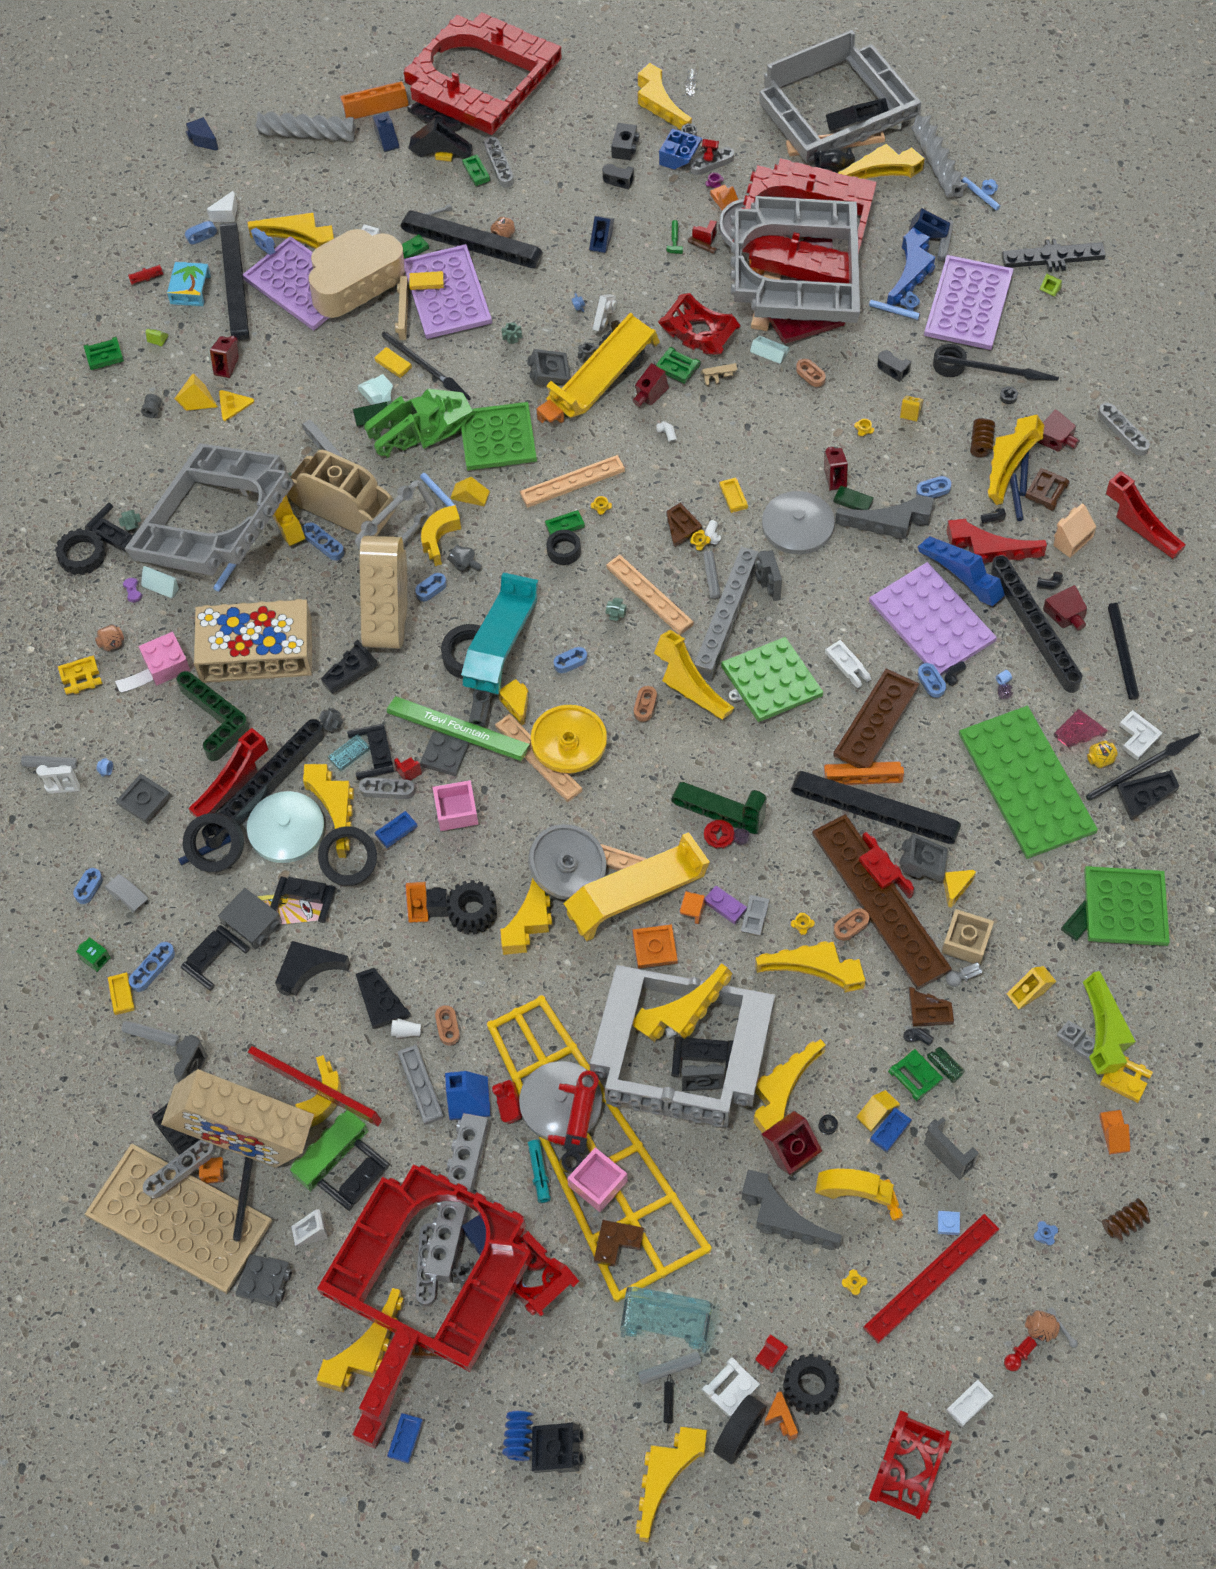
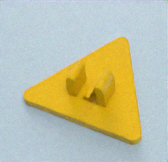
M224 390L219 391L223 421L229 420L254 403L253 398Z

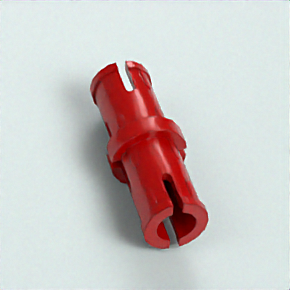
M159 264L148 269L142 268V271L128 274L131 285L144 280L146 282L150 281V278L164 274Z

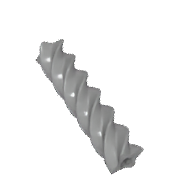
M258 111L256 122L258 134L264 133L269 136L279 134L285 137L295 135L300 138L312 137L315 139L328 138L330 140L344 139L346 141H354L356 129L354 118L348 117L345 120L337 116L326 119L322 115L310 118L306 114L294 117L290 113L278 116L275 112H268L263 115Z
M917 115L911 129L915 133V137L920 143L947 198L952 196L962 197L963 190L968 184L960 181L962 172L954 170L956 161L948 158L950 149L942 147L944 138L937 136L936 130L938 127L930 124L932 115L925 117Z

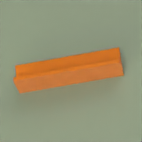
M402 81L340 96L346 118L352 117L357 119L408 106L406 89Z
M899 761L873 762L870 768H857L851 764L824 765L826 779L845 785L902 783L904 777V768L901 767V762Z

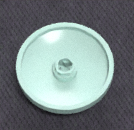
M292 791L279 792L264 798L254 807L247 822V834L253 849L261 857L276 863L295 862L311 854L320 844L325 830L323 814L317 803L302 793Z

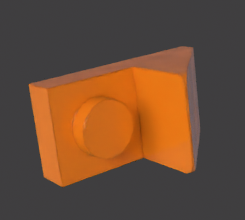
M724 184L710 191V196L722 211L727 205L738 200L733 186L727 188Z
M426 882L406 883L409 923L427 922L429 916L426 907Z
M1121 1110L1101 1112L1099 1117L1109 1155L1130 1152L1129 1124H1124Z
M780 1391L775 1396L764 1426L781 1420V1423H779L783 1436L787 1435L788 1440L791 1441L797 1438L798 1431L783 1394Z

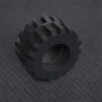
M471 880L470 883L463 881V885H455V890L451 889L449 892L450 896H447L446 907L449 920L454 928L457 927L459 932L464 930V933L468 935L469 932H473V935L477 934V931L483 933L485 928L489 929L492 926L491 922L496 920L497 906L492 890L490 891V887L487 884L483 886V882L475 883V880ZM469 902H478L483 905L480 910L474 913H466L461 910Z
M167 1103L155 1112L152 1118L169 1144L180 1155L201 1139L161 1125Z
M809 1354L808 1357L801 1355L798 1360L795 1358L791 1366H788L784 1377L783 1390H785V1398L789 1399L791 1407L794 1405L796 1411L800 1412L803 1410L806 1415H809L810 1412L818 1415L819 1411H827L828 1407L834 1404L840 1384L839 1374H836L837 1369L835 1366L830 1365V1360H823V1356L819 1354L818 1358L814 1357V1354ZM806 1374L817 1375L824 1383V1390L816 1395L806 1394L798 1385L799 1379Z

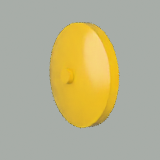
M560 705L551 708L536 720L531 730V747L535 757L545 767L556 772L576 773L586 770L600 760L606 749L607 733L602 720L594 712L582 706Z

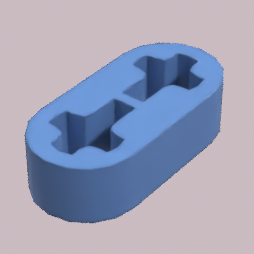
M206 221L187 229L185 237L190 244H196L213 237L217 233V229L213 222Z
M434 573L418 584L415 589L417 599L423 602L428 601L446 588L445 576L442 573Z
M576 647L556 656L554 659L555 670L558 673H566L584 665L587 662L586 650L582 647Z
M90 868L86 870L76 885L73 894L80 904L90 902L100 887L103 877L98 869ZM96 875L97 878L90 881L89 878ZM85 891L87 893V895H79L80 893H84Z

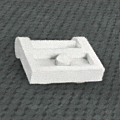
M40 765L37 768L36 772L42 778L45 784L44 788L48 793L80 791V784L71 766L61 765L59 767L47 768L45 765Z
M732 1357L726 1362L725 1368L709 1385L706 1384L701 1389L729 1418L747 1395H752L760 1387V1384ZM733 1371L738 1374L719 1396L714 1392Z

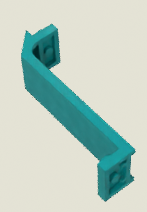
M503 572L500 593L467 650L461 673L464 687L499 694L504 662L537 602L538 580Z

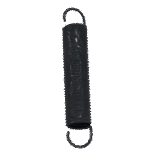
M671 1375L670 1381H668L667 1377V1381L664 1382L663 1422L667 1423V1431L668 1424L673 1423L674 1383L671 1382Z

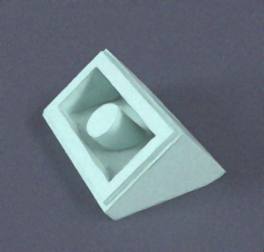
M758 336L753 340L750 352L780 364L790 348L765 337Z
M143 567L142 587L173 598L179 589L176 578L149 567Z

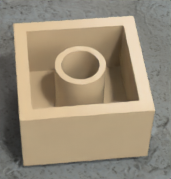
M955 909L942 953L971 963L978 962L981 965L994 921Z

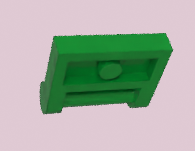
M117 336L97 344L83 345L90 370L124 362Z
M669 347L656 366L664 370L667 376L685 384L694 371L699 368L701 361L677 352L675 348Z
M916 1049L912 1050L888 1070L892 1077L895 1076L905 1086L916 1102L943 1081V1077ZM903 1068L922 1087L921 1089H918L901 1072Z

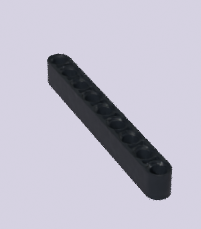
M413 210L407 212L400 225L407 233L419 234L421 237L455 247L466 244L469 251L528 268H535L543 255L542 250L537 246Z
M237 222L220 224L230 333L238 341L248 340L250 337Z
M1003 555L996 556L993 559L991 575L1000 578L1006 599L1063 689L1069 693L1077 692L1082 681V673L1009 559Z
M317 719L308 720L218 813L231 817L240 825L250 815L254 807L266 798L322 741L324 733L321 722ZM209 823L202 829V836L206 846L213 849L219 847L229 836L228 831L216 823Z
M804 771L797 772L791 787L792 793L797 796L946 844H954L961 828L960 822L952 818Z

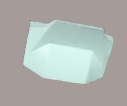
M383 374L358 385V390L371 405L386 401L387 405L392 403L391 390L393 385Z

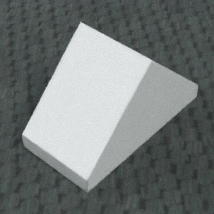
M233 191L207 208L211 222H235L237 210L235 193Z
M316 1209L291 1226L295 1246L328 1239L324 1218L319 1209Z

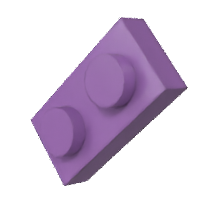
M715 886L705 897L704 903L734 925L747 910L746 906L718 886Z

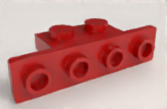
M867 832L863 833L862 838L870 851L860 856L859 862L882 890L895 882L907 898L910 899L914 892L912 882L902 875L898 865H894L891 862L888 853L885 850H881L876 839Z

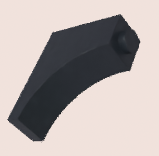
M886 98L826 114L829 131L863 122L887 112L889 109Z
M435 118L410 137L408 149L419 157L434 152H447L465 159L471 157L472 144Z
M292 941L275 981L277 990L286 996H290V994L297 996L301 987L313 976L328 970L348 971L350 961L347 955Z

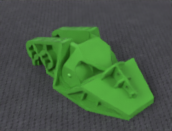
M427 388L421 397L418 396L406 402L402 396L398 397L367 421L364 428L369 439L374 438V440H377L374 444L376 453L388 458L394 446L405 450L421 443L424 449L456 434L474 413L462 392ZM389 428V431L382 437H380V432L383 431L382 429Z

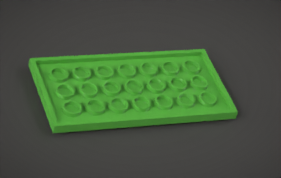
M1028 705L959 730L961 740L1026 859L1097 833L1098 829Z

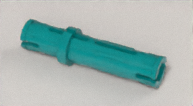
M531 1140L528 1142L534 1175L532 1182L536 1187L538 1203H547L551 1200L548 1188L549 1177L546 1176L541 1142L540 1140Z

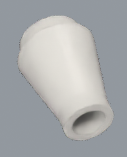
M397 1018V1020H392L391 1036H396V1038L420 1036L421 1024Z

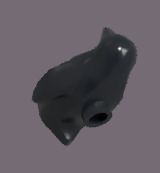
M850 147L847 148L846 153L841 150H827L824 152L819 150L814 153L815 167L835 173L855 162V156Z

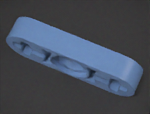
M310 522L302 527L306 540L334 561L343 558L344 549L342 544L318 525ZM321 539L328 540L326 544L318 543Z
M162 942L158 944L131 974L129 984L134 991H144L174 958L175 951L170 943ZM162 950H164V951H167V950H168L169 953H168V954H165V953L162 954L161 951H162ZM150 963L157 964V968L155 970H147V966ZM135 980H142V983L136 984Z

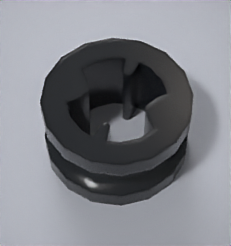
M829 1114L822 1116L818 1124L820 1132L825 1135L833 1134L838 1125L837 1119ZM827 1120L831 1121V1125L833 1126V1128H824L825 1124L823 1122L825 1121L826 1123Z

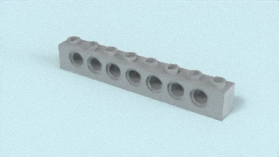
M744 547L740 548L694 663L698 672L705 680L712 681L756 570L758 551Z
M463 1113L462 1120L457 1122V1139H453L451 1151H453V1156L447 1162V1171H449L447 1178L450 1180L449 1182L455 1185L457 1183L462 1184L469 1192L473 1193L489 1123L487 1117ZM468 1135L474 1136V1139L471 1141H466L464 1138ZM464 1154L470 1156L467 1160L459 1159ZM458 1174L465 1175L461 1180L455 1179V1176ZM443 1201L437 1203L439 1213L438 1217L433 1219L432 1230H434L433 1237L428 1239L427 1250L429 1254L428 1258L423 1260L422 1271H424L426 1279L434 1278L437 1281L451 1283L452 1269L455 1268L463 1235L462 1226L466 1222L469 1207L459 1202ZM449 1213L455 1214V1217L451 1220L445 1219V1216ZM444 1233L451 1235L447 1240L440 1239V1236ZM437 1253L446 1255L442 1260L435 1259Z

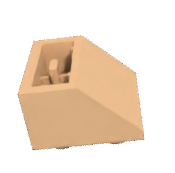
M1083 503L1077 508L1074 507L1070 511L1069 516L1065 519L1062 518L1058 522L1053 546L1071 558L1094 537L1096 525Z

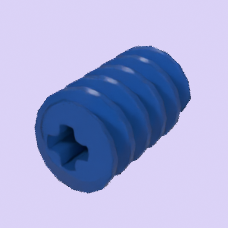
M512 1411L506 1414V1418L509 1421L505 1423V1427L509 1430L504 1432V1436L508 1439L503 1441V1445L507 1448L502 1450V1454L510 1460H530L529 1457L524 1455L525 1452L531 1451L530 1448L525 1446L526 1443L532 1442L531 1439L526 1437L527 1434H532L533 1432L527 1428L528 1425H533L534 1423L528 1420V1417L534 1416L530 1412Z

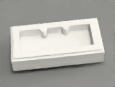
M977 1380L946 1411L963 1427L994 1396Z

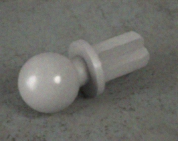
M978 962L965 968L960 967V972L950 971L946 975V982L948 985L956 987L960 985L962 979L968 982V979L981 974L982 968Z

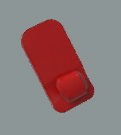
M702 140L701 148L707 149L703 156L704 161L711 162L713 160L712 150H718L719 141Z
M507 1080L493 1085L492 1092L497 1097L501 1120L507 1124L520 1120L522 1114L515 1082Z

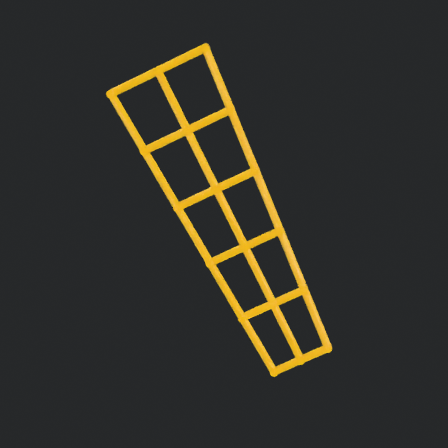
M543 995L518 1008H514L509 1013L493 1021L487 1022L488 1030L512 1081L516 1084L519 1096L523 1086L522 1078L530 1075L537 1068L555 1062L571 1053L580 1066L590 1071V1065ZM538 1006H541L567 1045V1047L545 1057L522 1014ZM513 1019L517 1021L538 1059L537 1062L518 1072L497 1030V1027ZM599 1080L598 1084L602 1094V1103L605 1102L606 1104L605 1088ZM606 1104L633 1144L608 1158L616 1163L638 1152L666 1194V1196L633 1213L620 1190L615 1195V1198L626 1217L617 1221V1223L641 1227L638 1222L639 1219L672 1203L701 1246L699 1249L664 1267L644 1232L641 1244L656 1272L620 1291L608 1266L597 1263L613 1300L620 1302L627 1296L661 1278H665L668 1274L694 1260L711 1253V1245L707 1242L618 1107ZM587 1133L586 1146L589 1152H591L596 1145L589 1133ZM539 1137L593 1256H595L600 1231L592 1234L572 1189L568 1186V1179L560 1168L558 1158L550 1141Z

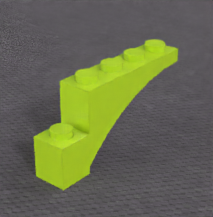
M1097 971L1085 979L1083 984L1092 1005L1096 1030L1094 1049L1089 1059L1097 1075L1114 1073L1124 1066L1127 1060L1123 1052L1136 1041L1101 972Z

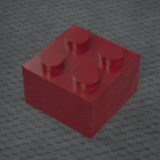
M795 1111L761 1134L777 1166L789 1175L822 1152L807 1119Z

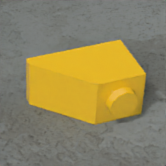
M515 679L501 688L498 696L499 701L522 726L525 724L528 689L523 683L520 684Z
M1044 966L1034 967L1006 994L1016 1007L1021 1009L1042 996L1057 981Z

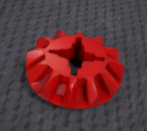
M714 820L707 824L704 829V840H706L708 846L711 845L715 849H724L726 846L731 845L735 836L732 825L724 820ZM721 829L723 836H721L720 839L717 840L715 834H718V832Z

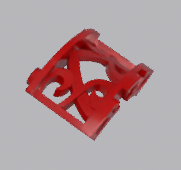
M691 293L679 295L665 316L658 321L660 326L671 337L674 338L676 336L682 340V345L692 350L696 348L703 350L704 354L713 355L721 354L724 350L722 346L734 330L740 328V324L733 314H722L712 311L699 303ZM682 304L684 305V314L679 309ZM705 321L710 331L696 334L692 332L690 322Z
M524 1230L517 1244L523 1242V1244L530 1248L532 1257L537 1259L534 1264L530 1262L527 1269L537 1271L544 1267L546 1268L542 1274L543 1285L524 1287L522 1276L513 1295L525 1305V1309L532 1316L536 1314L541 1317L544 1315L542 1310L568 1286L574 1287L580 1281L567 1265L561 1263L556 1258H548L545 1255L547 1250L529 1231ZM553 1275V1277L549 1278L550 1282H547L548 1277Z
M900 1410L883 1457L885 1461L881 1462L868 1499L876 1503L877 1501L883 1502L916 1516V1519L920 1520L922 1513L927 1514L931 1501L928 1500L943 1454H948L952 1441L948 1440L950 1431L946 1430L944 1433L908 1418L909 1413ZM922 1437L929 1439L924 1444L921 1442ZM902 1441H905L907 1446L910 1441L913 1443L908 1449L901 1447ZM934 1441L939 1443L937 1448H932L930 1443ZM917 1448L922 1456L925 1470L917 1476L905 1480L904 1468L898 1460L893 1458L894 1454L899 1456L908 1455ZM930 1455H937L934 1466ZM892 1469L899 1471L900 1481L896 1482L897 1476H891L890 1471ZM929 1478L926 1489L924 1490L920 1483ZM908 1489L907 1496L910 1500L912 1499V1493L916 1492L919 1494L917 1506L902 1500L903 1490ZM881 1491H898V1497H893Z

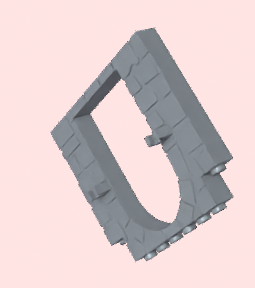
M755 196V202L751 203V209L735 208V213L731 215L730 225L733 226L730 238L734 239V242H731V253H734V256H731V267H734V270H731V281H734V284H731V295H734V302H750L751 310H754V317L858 322L860 296L857 202ZM793 232L800 233V237L847 239L849 284L766 278L753 271L746 263L744 257L741 256V253L750 241L763 235H786V237L792 239Z
M200 443L125 547V550L134 561L153 563L213 576L222 562L240 564L246 552L249 551L250 546L258 538L259 533L262 532L270 517L273 516L284 496L288 494L294 485V482L287 471H285L287 467L279 455ZM194 482L239 488L244 496L251 495L249 490L259 493L257 502L259 508L252 517L248 516L242 523L230 530L211 534L164 526L169 516L173 514L181 499L185 497Z

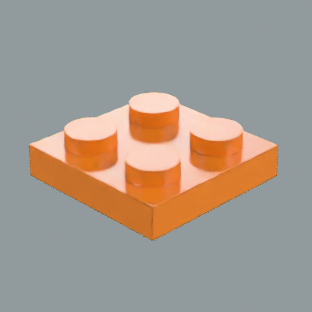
M672 924L632 929L638 969L678 964Z

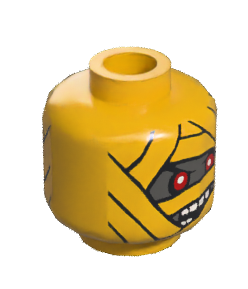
M1104 740L1090 746L1087 759L1091 765L1094 764L1097 768H1103L1115 762L1118 755L1117 749L1113 743Z

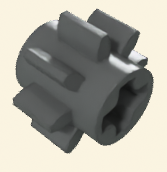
M584 342L582 346L578 347V359L582 358L583 363H585L598 347L594 348V343Z
M333 708L322 711L319 716L322 727L329 731H334L336 728L340 729L344 721L340 717L341 713Z
M467 1261L466 1264L458 1262L459 1267L452 1269L453 1274L457 1275L453 1278L454 1283L460 1282L461 1289L468 1279L462 1273L466 1272V1274L470 1275L474 1268L470 1266V1261Z

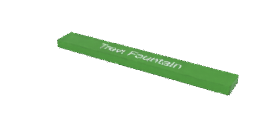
M397 696L394 697L387 707V713L519 761H522L530 749V744Z

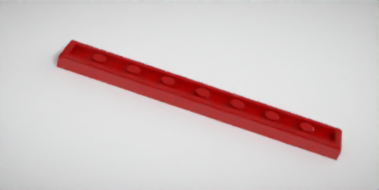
M251 1046L248 1050L249 1055L261 1065L377 1127L382 1122L374 1110L254 1046Z
M983 1214L866 1323L863 1329L879 1344L987 1243L1000 1228Z

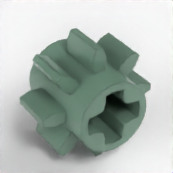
M515 322L506 323L505 328H501L502 338L509 344L518 343L519 338H522L521 326H517Z
M134 509L122 512V517L118 518L120 526H125L126 530L139 527L138 522H141L140 514H135Z
M615 597L613 601H608L605 613L610 615V620L618 621L620 617H625L627 605L623 604V599Z

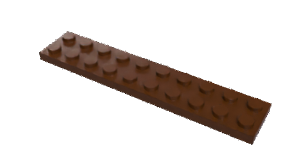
M844 814L813 830V837L861 908L868 912L869 920L915 988L918 990L948 974L952 970L951 966L894 883L882 890L859 862V857L870 851V849L847 815Z

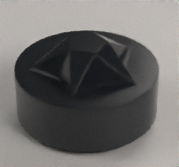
M1004 387L1000 392V400L1005 404L1016 402L1018 397L1017 390L1013 387Z

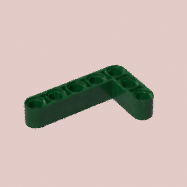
M183 671L176 678L182 694L221 723L203 742V749L208 760L217 761L249 730L247 718L244 713L192 673Z
M679 782L671 798L672 803L681 808L713 820H724L730 823L732 827L751 834H758L766 817L767 797L757 790L750 792L744 805L694 785Z

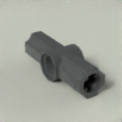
M475 689L469 723L481 727L486 725L492 693Z

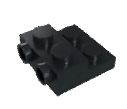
M571 1422L532 1426V1472L556 1471L558 1473L579 1471V1466L584 1462L583 1453L580 1451V1443L584 1440V1433L579 1425Z

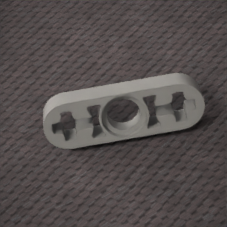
M724 147L712 152L714 155L713 159L716 160L715 163L704 161L703 156L692 160L691 173L702 175L733 162L734 150L730 147Z
M364 778L359 783L360 792L364 797L410 799L415 794L414 784L410 780ZM367 785H371V787L369 788V790H366V789H365V788H367ZM385 785L392 786V790L389 792L382 791V788ZM405 787H409L407 792H403Z

